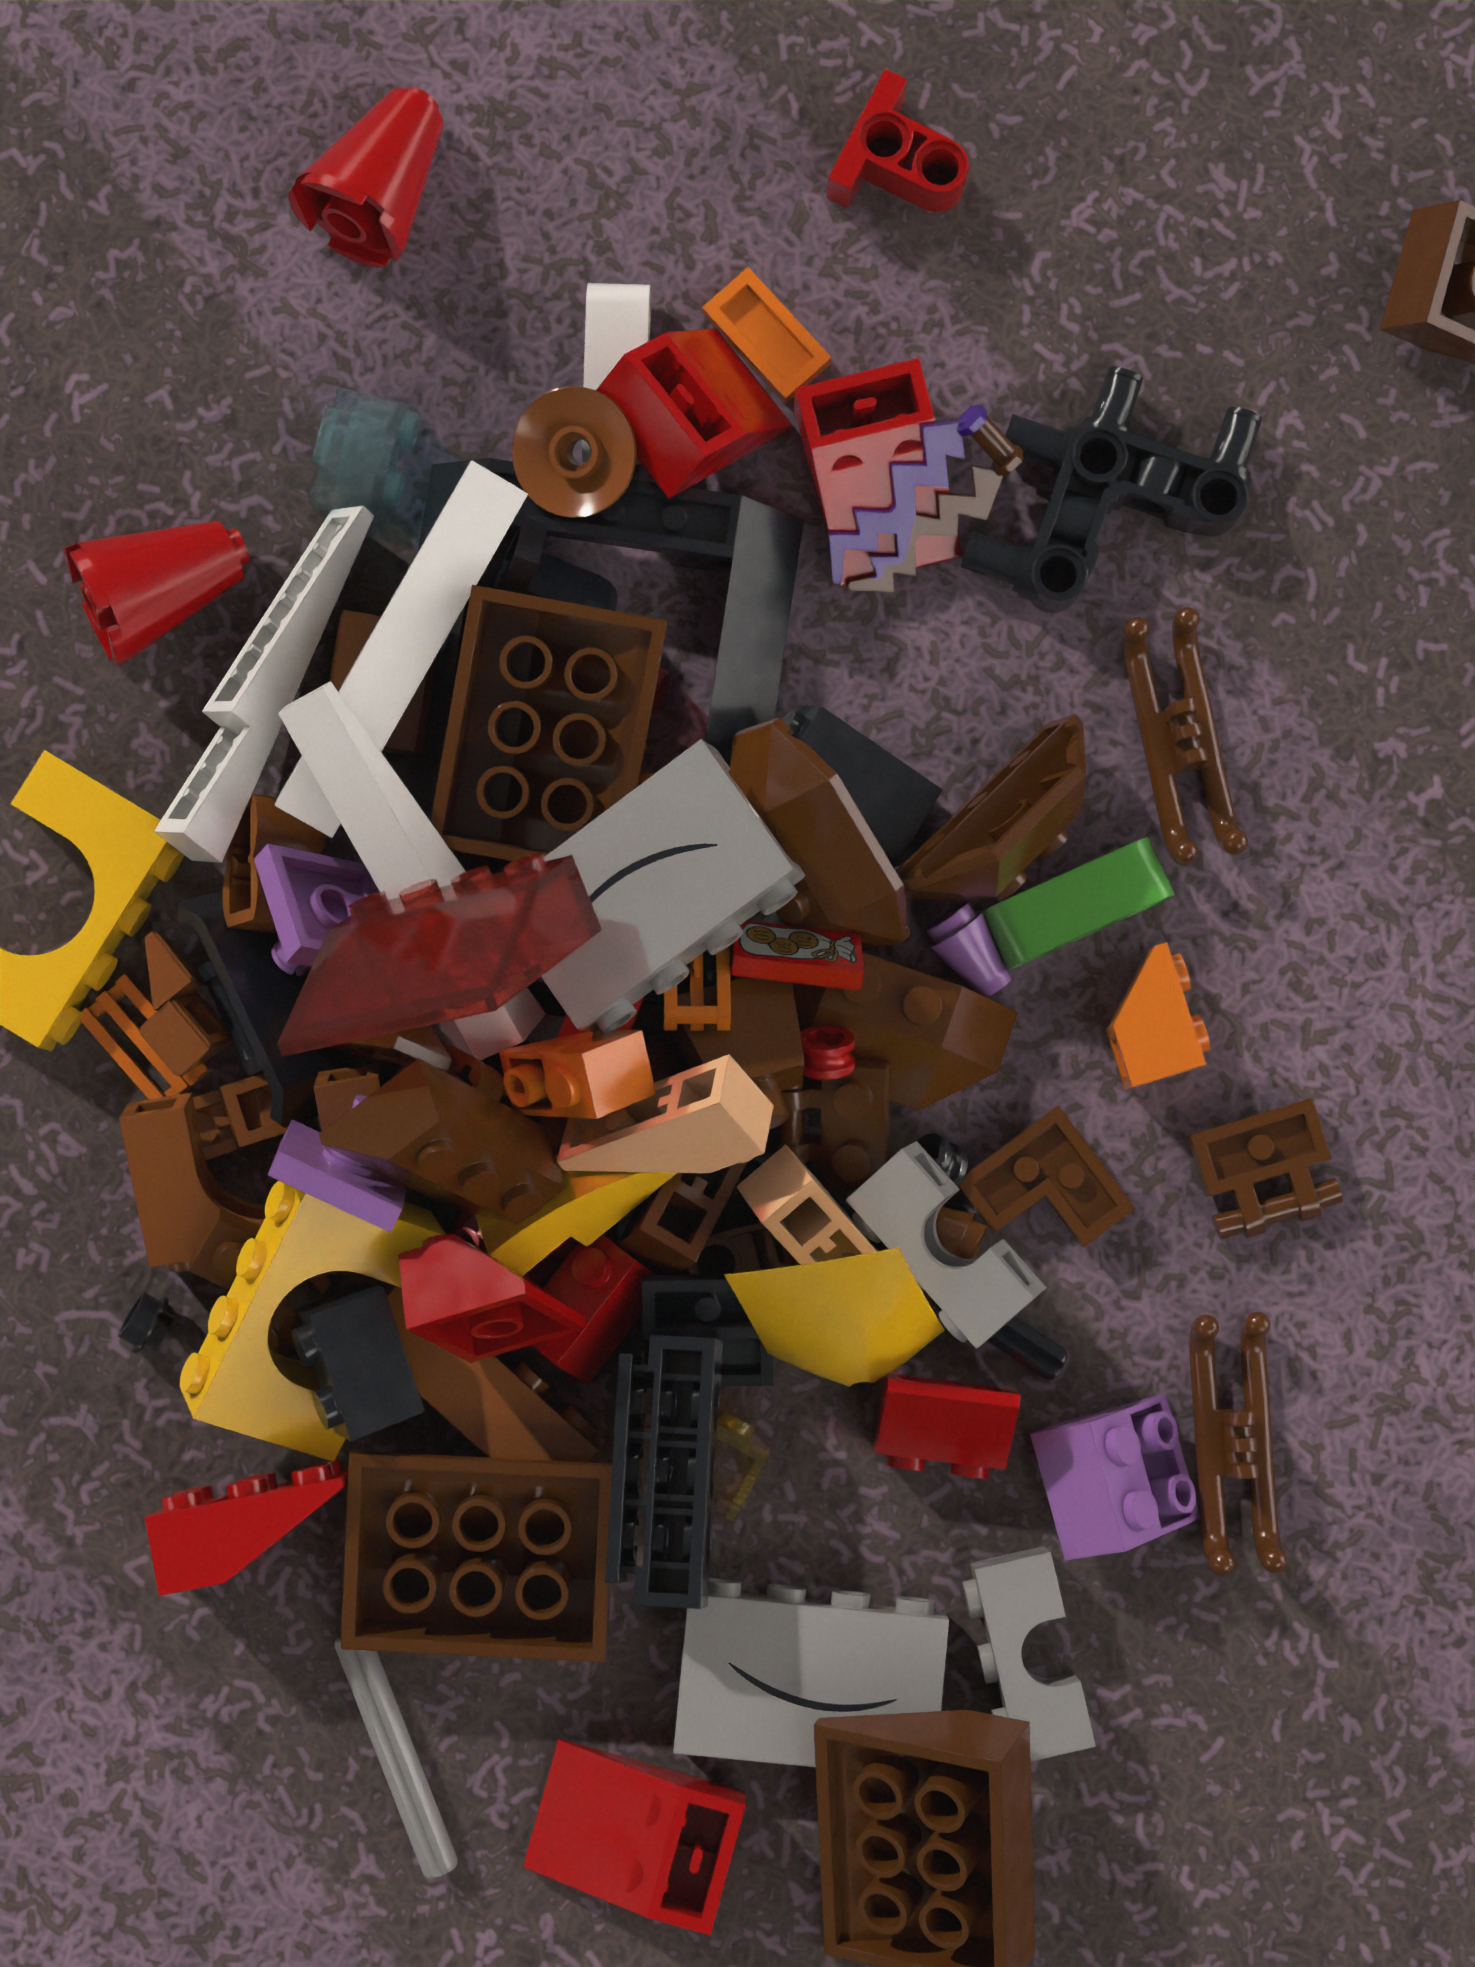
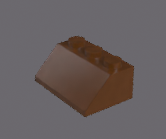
M420 1058L319 1133L322 1145L449 1208L514 1224L537 1213L546 1202L566 1189L545 1126Z

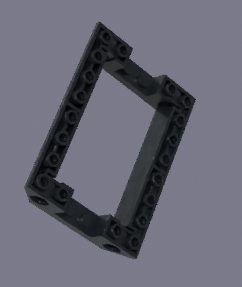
M494 458L472 460L523 490L517 479L513 461ZM471 460L432 464L418 552ZM635 479L631 480L624 494L612 506L597 514L586 517L571 518L555 515L541 508L527 495L506 532L510 541H512L525 515L548 525L543 544L545 547L548 544V537L552 536L670 554V562L673 566L707 571L709 565L731 568L705 742L715 747L730 767L732 737L740 730L773 720L775 717L804 519L737 494L687 488L669 499L656 482ZM469 599L438 652L422 755L385 753L386 760L430 822ZM386 903L407 963L405 968L425 970ZM473 907V912L522 981L547 985L497 911ZM708 950L703 952V988L716 985V954L710 955ZM688 963L686 966L690 970V963ZM690 973L677 985V995L690 992ZM730 975V981L735 980V976ZM653 989L644 996L642 1003L664 1006V993L657 995Z

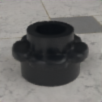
M143 1292L129 1311L119 1330L118 1337L133 1345L131 1352L139 1353L144 1345L156 1350L166 1336L175 1316L166 1312L169 1304L167 1297L164 1296L158 1300Z

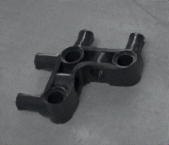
M1115 366L1110 367L1107 371L1092 416L1085 418L1083 422L1078 426L1075 425L1074 428L1068 426L1066 432L1012 414L1005 436L1013 445L1020 446L1023 450V458L1052 467V474L1057 476L1034 545L1028 543L1027 548L1024 549L972 531L960 567L1012 584V591L1016 592L1018 597L1030 600L1036 608L1043 612L1058 613L1067 610L1075 603L1094 569L1101 547L1096 542L1105 515L1110 514L1113 509L1119 510L1122 506H1126L1165 520L1166 527L1184 533L1209 537L1222 535L1233 527L1247 505L1248 492L1252 483L1251 473L1247 470V466L1263 418L1248 409L1229 407L1210 458H1203L1132 434L1127 428L1143 377L1129 369ZM1090 450L1099 451L1110 460L1111 470L1104 474H1093L1084 468L1080 455ZM1209 490L1218 491L1223 494L1230 506L1229 513L1215 515L1208 512L1201 503L1200 494ZM1051 566L1060 567L1070 576L1072 587L1065 592H1052L1042 584L1040 571Z

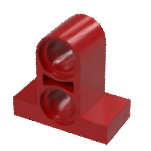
M884 69L828 176L826 198L849 208L864 179L924 210L944 212L954 207L962 198L969 169L968 156L963 147L954 140L899 113L905 99L907 79ZM876 139H886L893 142L899 151L890 157H880L873 154L867 146ZM940 166L950 171L955 179L946 185H936L929 182L923 175V172L930 167Z

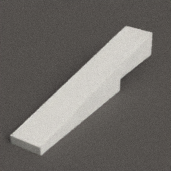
M472 460L339 690V694L381 752L468 601L472 585H477L528 493ZM301 756L279 794L275 806L333 838L341 823L303 756Z
M364 506L332 509L202 710L220 728L154 830L156 834L192 861L218 863L223 861L282 727L283 721L278 713L285 706L293 702L373 520L374 515Z
M329 681L285 706L278 715L474 1057L482 1060L524 1042L546 1013L473 912L472 908L483 895L335 686Z

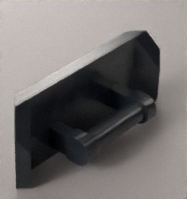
M223 889L179 902L178 921L198 932L211 960L199 967L196 973L202 986L207 985L243 1062L240 1064L244 1076L249 1078L264 1073L271 1088L270 1118L283 1128H287L291 1120L300 1123L319 1116L313 1088L318 1073L352 1067L353 1064L348 1055L299 1035L317 988L309 970L303 975L297 976L296 972L291 975L279 968L271 953L273 945L279 941L278 934L228 928L223 911Z

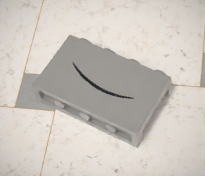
M702 739L488 899L573 1024L579 1030L596 1032L601 1029L604 1034H607L624 1025L637 1012L633 1006L634 1003L653 989L659 995L678 985L690 973L686 966L688 963L706 950H708L710 955H714L732 945L744 933L740 927L742 923L760 910L764 915H769L786 905L798 892L793 885L806 876L799 865L788 857L729 774L731 769L718 750Z
M710 1578L708 1606L702 1609L687 1608L674 1754L816 1767L814 1723L818 1718L941 1711L949 1618L945 1612L934 1611V1600L900 1596L896 1597V1607L870 1605V1594L845 1590L832 1591L831 1601L806 1599V1588L784 1584H768L767 1595L741 1592L742 1582Z

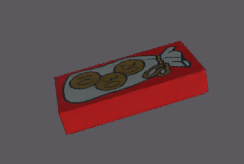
M746 920L740 925L744 933L737 941L730 945V975L849 990L861 989L865 972L861 934Z

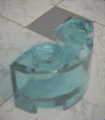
M338 387L336 389V406L327 405L318 431L312 463L320 466L314 488L312 487L309 491L311 507L327 511L364 506L374 515L372 522L383 524L387 508L397 509L404 489L405 473L395 470L396 463L402 448L413 449L419 432L421 414L413 411L414 406Z

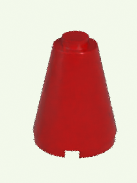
M415 87L392 89L296 179L295 184L288 193L290 206L299 221L310 232L317 223L332 235L327 244L328 247L352 261L376 268L387 267L392 258H394L395 262L400 258L406 248L444 126L443 118L438 111L439 107L434 98L425 91Z
M219 520L81 541L63 548L65 562L73 584L84 580L79 583L84 599V602H81L85 614L105 654L110 660L113 659L116 666L132 659L244 579L242 566L250 563L248 550L239 531L236 528L226 530Z

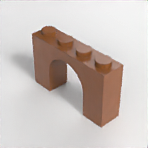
M383 1062L318 1073L313 1088L322 1131L352 1109L356 1095L368 1097L386 1083ZM192 1093L127 1104L119 1117L149 1268L168 1265L169 1270L174 1272L189 1270L190 1258L220 1208L261 1227L266 1217L265 1205L254 1204L237 1198L225 1190L212 1175L203 1151ZM407 1192L404 1200L405 1202H408Z

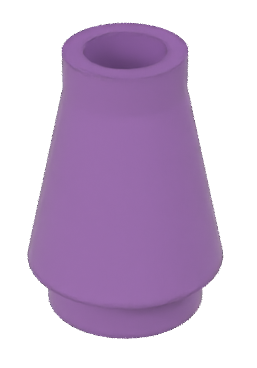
M963 902L947 911L925 929L932 939L929 947L976 993L987 998L1011 981L1012 978L1004 968L982 911L975 913L968 902Z

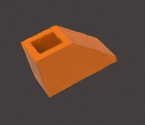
M1167 942L1155 945L1145 953L1106 1028L1125 1090L1206 1065L1203 1053L1211 1049L1205 1024L1199 1014L1190 1015L1183 993L1191 990V982L1185 962L1180 953L1171 955Z
M599 1029L596 1032H584L507 1048L499 1052L504 1072L503 1083L506 1095L511 1102L512 1109L523 1115L598 1119L656 1094L642 1030H614L604 1034Z

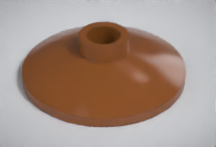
M567 386L557 388L538 397L521 416L512 442L514 470L523 490L528 493V496L537 505L546 511L571 518L591 516L612 506L628 488L635 472L637 461V444L634 430L620 406L605 394L586 387ZM580 440L587 442L591 450L590 458L584 464H579L573 456V448Z

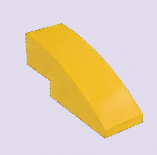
M558 1164L566 1189L546 1202L537 1213L524 1218L517 1224L477 1214L475 1216L488 1255L523 1276L569 1237L588 1247L677 1173L564 1171Z

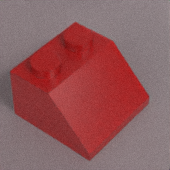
M442 1234L432 1236L423 1241L422 1247L398 1254L406 1330L469 1363L586 1329L584 1315L525 1276L517 1273L457 1235Z
M889 1373L881 1381L873 1449L877 1454L887 1455L886 1466L924 1471L925 1461L933 1460L951 1463L950 1474L989 1479L990 1468L1006 1470L1020 1407L1021 1394L1010 1388Z

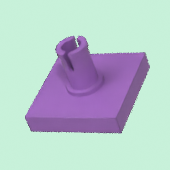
M268 843L255 857L254 862L279 937V941L273 945L271 953L272 958L280 969L292 975L296 972L297 976H301L311 966L393 981L405 969L407 963L385 900L364 863Z
M356 1095L352 1108L362 1102L367 1096ZM291 1120L267 1175L391 1233L403 1209L407 1186L322 1145L319 1137L320 1132L295 1120Z

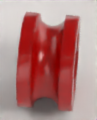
M822 1025L810 1027L800 1032L804 1055V1069L802 1072L804 1076L830 1080L847 1076L854 1071L855 1058L850 1051L854 1049L855 1036L851 1031L838 1026Z

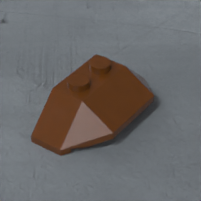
M1076 714L1047 723L896 870L904 884L905 898L971 903L995 897L997 901H1001L1014 893L1026 881L1027 875L1023 870L1036 857L1044 859L1066 842L1069 834L1065 829L1082 811L1086 780L1083 722Z
M780 717L740 730L732 737L731 770L729 774L788 857L798 864L806 875L802 880L793 885L798 891L796 896L786 905L775 911L776 914L788 926L861 934L862 951L901 943L910 936L909 925L905 922L907 906L904 884L839 775L809 745L793 737L791 728Z
M863 953L865 972L860 990L792 983L800 1032L810 1027L822 1025L838 1026L851 1031L855 1036L854 1049L850 1051L854 1058L889 1061V1101L916 1111L926 1108L997 1073L1018 1013L963 986Z

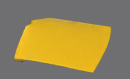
M899 1247L828 1261L724 1275L768 1354L814 1375L849 1387L859 1382L874 1383L903 1365L945 1331L914 1278Z

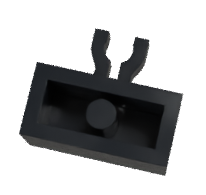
M365 1282L294 1309L299 1328L292 1330L294 1346L302 1364L306 1368L313 1366L320 1390L313 1392V1401L325 1429L334 1428L335 1433L354 1441L425 1412L384 1287Z

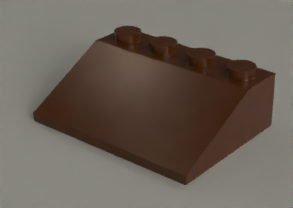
M472 585L431 816L432 825L450 850L534 865L638 787L668 621Z
M350 1451L341 1649L605 1662L609 1639L611 1583H605L612 1464Z
M971 1710L818 1718L814 1723L825 1954L877 1967H1027L1035 1954L1030 1722Z

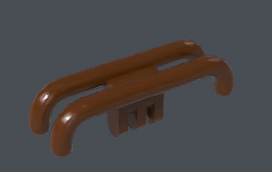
M1190 607L1179 609L1172 623L1173 648L1184 699L1170 703L1163 712H1161L1149 656L1148 635L1150 633V626L1145 619L1134 617L1126 623L1123 631L1125 664L1160 827L1168 854L1175 863L1180 865L1193 863L1198 856V848L1193 841H1190L1175 778L1176 774L1200 770L1213 832L1220 848L1227 854L1239 855L1248 846V838L1244 832L1240 831L1235 817L1200 657L1197 637L1199 615L1196 610Z
M1257 1311L1247 1315L1241 1327L1240 1350L1244 1408L1219 1409L1215 1362V1337L1219 1332L1218 1321L1211 1315H1200L1193 1321L1190 1329L1189 1354L1202 1541L1207 1564L1212 1572L1219 1576L1229 1575L1235 1568V1559L1231 1554L1228 1542L1223 1475L1234 1479H1249L1253 1536L1257 1556L1263 1568L1271 1573H1278L1287 1565V1556L1282 1550L1278 1528L1266 1359V1335L1270 1330L1271 1323L1266 1314Z

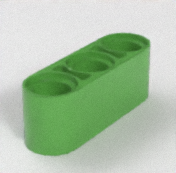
M1146 837L1001 901L982 913L1007 970H1011L1173 897L1175 894L1149 838Z

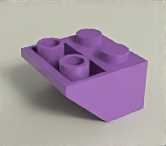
M1166 1394L1069 1419L1030 1434L1065 1560L1125 1552L1200 1519L1195 1488L1189 1478L1178 1438V1426L1172 1416Z

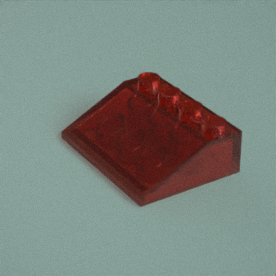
M534 853L507 864L503 868L504 872L491 874L488 866H482L456 876L450 881L451 885L439 887L436 879H429L404 889L399 893L398 898L388 900L386 892L382 891L370 894L351 903L348 906L351 915L329 929L277 1043L281 1055H292L493 1012L499 1009L602 930L573 855L545 861L542 853Z

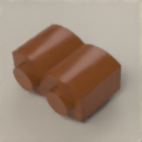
M252 793L225 854L227 868L223 883V911L228 928L277 934L254 862L255 857L267 843L321 854L324 849L326 834L276 807L275 802L278 797Z

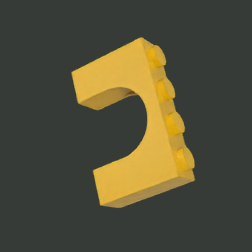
M44 750L12 800L11 805L61 834L78 847L88 861L92 871L95 890L94 902L89 918L81 931L67 944L54 951L40 955H18L0 946V1025L37 1048L52 1052L57 1042L65 1045L74 1036L84 1015L83 1012L78 1010L91 988L99 991L107 983L118 962V959L112 956L113 952L125 933L132 937L142 927L151 910V904L146 901L159 879L163 882L171 879L179 868L184 854L154 832L161 821L160 819Z
M277 1181L267 1197L265 1204L266 1217L255 1239H248L240 1251L236 1265L237 1276L227 1296H220L211 1310L208 1320L209 1332L199 1352L192 1353L183 1366L180 1376V1389L195 1420L334 1462L346 1438L335 1433L334 1428L325 1429L317 1414L313 1401V1392L320 1390L313 1366L306 1368L301 1362L286 1358L268 1346V1330L271 1318L279 1303L294 1287L313 1276L326 1272H355L401 1287L398 1254L422 1247L423 1241L427 1238L446 1233L431 1210L405 1201L403 1209L390 1233L286 1183Z

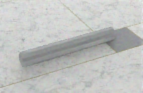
M339 1636L335 1640L334 1647L422 1873L427 1879L445 1875L456 1868L458 1858L377 1651L341 1649V1636Z

